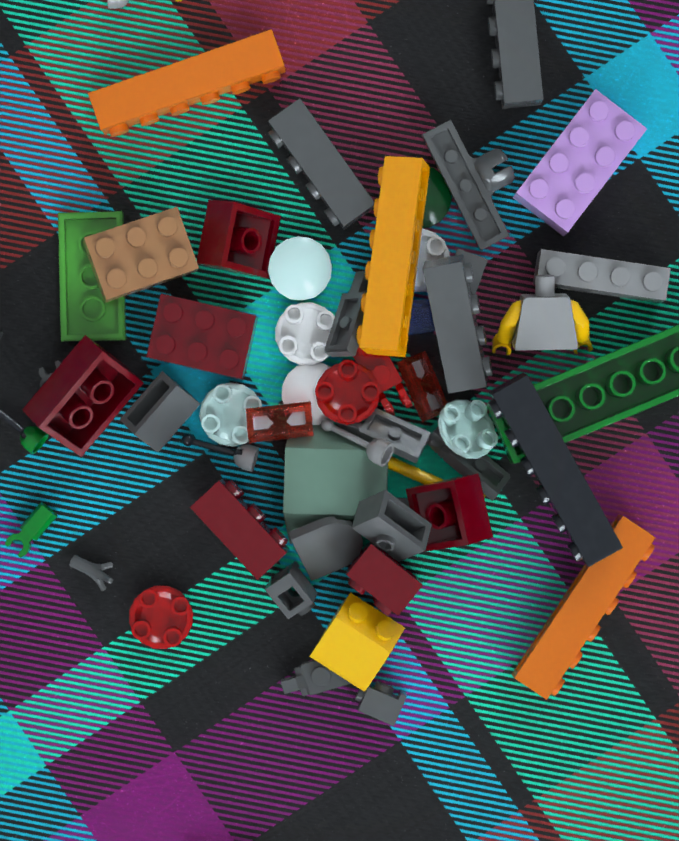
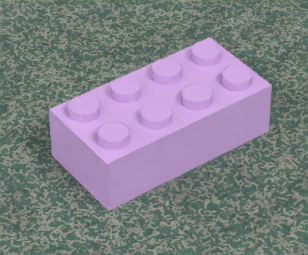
M595 89L513 198L559 234L565 236L647 128Z

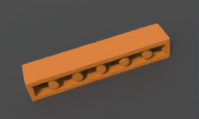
M270 29L92 91L88 95L100 130L104 135L110 134L111 137H116L127 133L130 126L139 123L141 126L154 124L160 120L159 116L171 112L172 116L180 115L189 111L190 105L199 102L202 105L212 104L220 100L219 95L231 91L233 95L246 92L251 89L250 85L259 81H262L263 84L275 82L281 78L280 74L286 71L273 31Z
M618 514L611 524L623 548L590 567L586 564L583 566L512 672V676L546 700L551 694L555 696L560 691L565 682L562 678L569 667L573 669L578 664L583 655L580 651L587 640L592 642L601 628L598 625L604 614L610 615L619 602V599L616 598L622 587L628 588L637 575L634 569L640 560L645 562L655 548L652 542L656 537L623 515Z

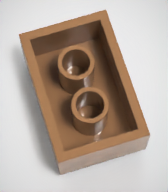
M178 207L84 237L83 240L104 303L194 273L199 269Z

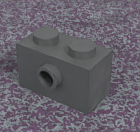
M162 371L121 417L120 421L140 440L156 452H159L184 422L191 417L200 403L187 390Z
M383 490L359 501L352 529L376 545L378 549L400 562L426 550L432 524L387 490Z

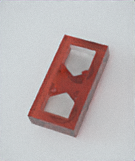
M426 351L397 362L421 422L438 416L447 404V400Z
M311 401L246 409L249 443L314 436Z

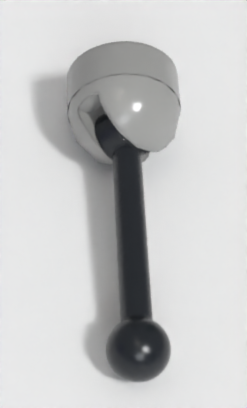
M185 434L182 437V443L185 446L196 445L233 456L234 462L238 467L250 472L254 470L259 447L243 444L236 450L195 439L192 434Z

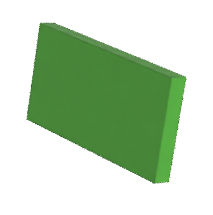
M122 211L58 213L61 342H78L85 335L93 341L126 340V298L124 296L104 303L83 244L84 237L123 225L124 213Z

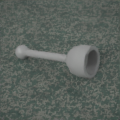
M324 419L321 423L324 431H333L365 447L368 459L381 467H384L392 457L394 444L385 439L376 438L369 443L334 425L331 419Z

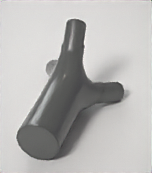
M77 555L72 557L69 566L91 577L101 591L106 590L104 581L109 584L113 582V578L103 572V570L113 567L112 562L96 564Z

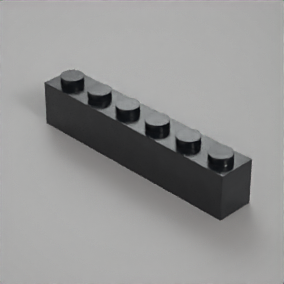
M521 373L489 391L493 399L488 402L489 407L497 420L503 417L508 429L504 433L513 448L519 446L524 457L520 459V462L529 477L535 475L540 486L535 489L544 505L551 503L556 512L555 515L551 516L552 520L561 534L565 531L567 532L572 541L567 546L576 562L582 560L590 567L622 549L623 546L528 375Z

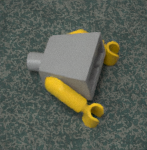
M554 275L535 276V294H521L519 301L511 304L500 322L498 333L492 339V353H496V349L503 346L506 347V355L511 354V342L515 351L573 350L574 354H578V347L582 345H587L589 352L593 350L590 341L589 319L577 301L570 300V297L565 293H555Z

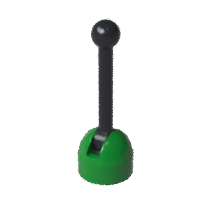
M0 409V417L21 433L20 442L24 449L32 455L35 454L44 445L49 435L36 426L24 428Z

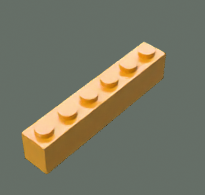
M385 156L384 166H381L378 171V184L381 186L380 196L374 202V216L377 217L375 229L371 230L369 238L372 256L371 261L367 262L365 268V277L368 280L367 293H363L361 298V310L364 312L363 323L357 329V343L360 344L359 348L367 354L406 357L430 167L423 158Z

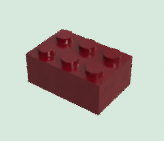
M161 294L146 357L244 380L258 317L253 314Z
M85 335L22 410L38 428L82 457L144 382L126 365Z
M221 479L190 508L258 580L289 550L286 546L288 539L277 527L271 530L263 522L266 515L254 503L248 506L241 498L245 493L232 479L228 482Z

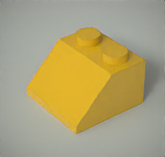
M350 592L338 608L309 657L365 692L392 652L405 627Z

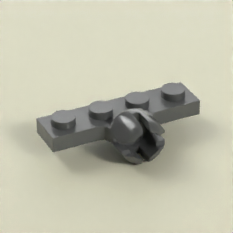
M451 120L422 134L421 136L479 250H483L510 236L492 201V194L511 184L515 178L512 166H508L497 173H494L492 169L508 160L505 153L501 149L496 148L477 158H472L468 154Z

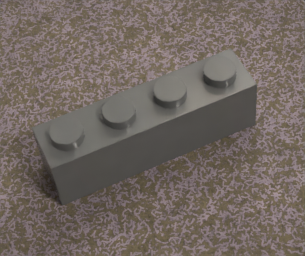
M486 0V4H492L493 16L488 17L489 36H495L496 49H491L492 68H498L499 81H494L495 99L501 100L502 109L541 105L543 89L534 0Z
M300 98L268 121L271 130L267 132L278 148L281 146L286 148L290 154L286 160L296 174L303 172L309 181L305 184L306 188L315 200L321 197L328 207L324 210V213L334 227L340 224L343 230H345L374 209V201Z
M464 254L425 261L423 274L448 394L487 387L488 376L493 375L490 356L484 357L482 345H487L484 326H478L476 314L481 313L479 298L477 294L472 295L470 283L474 282L472 264L465 263Z

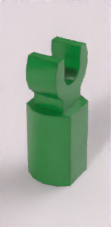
M40 502L20 526L21 531L9 536L5 545L9 547L15 540H20L23 543V549L19 552L18 556L21 558L27 555L31 550V541L33 539L37 541L58 515L45 503Z

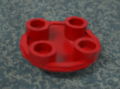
M347 359L325 370L318 380L315 394L317 404L326 417L335 423L350 425L360 423L371 416L378 406L380 387L377 379L369 369L355 363L353 360Z
M156 585L143 590L134 599L129 611V624L133 636L142 644L153 649H167L178 646L187 637L193 623V611L189 600L181 591L170 586Z

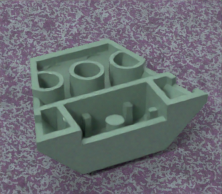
M306 424V428L299 429L291 427L285 446L283 515L289 542L292 544L289 532L316 520L334 516L336 519L354 521L359 501L388 489V463L384 467L373 463L368 459L365 447L333 431H324L320 425Z

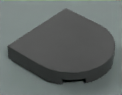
M330 516L289 532L291 541L311 581L346 567L358 557L362 550L363 539L361 534L352 529L353 521L340 520Z

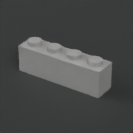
M541 249L537 253L533 285H535L536 275H554L555 288L661 303L666 301L671 268Z

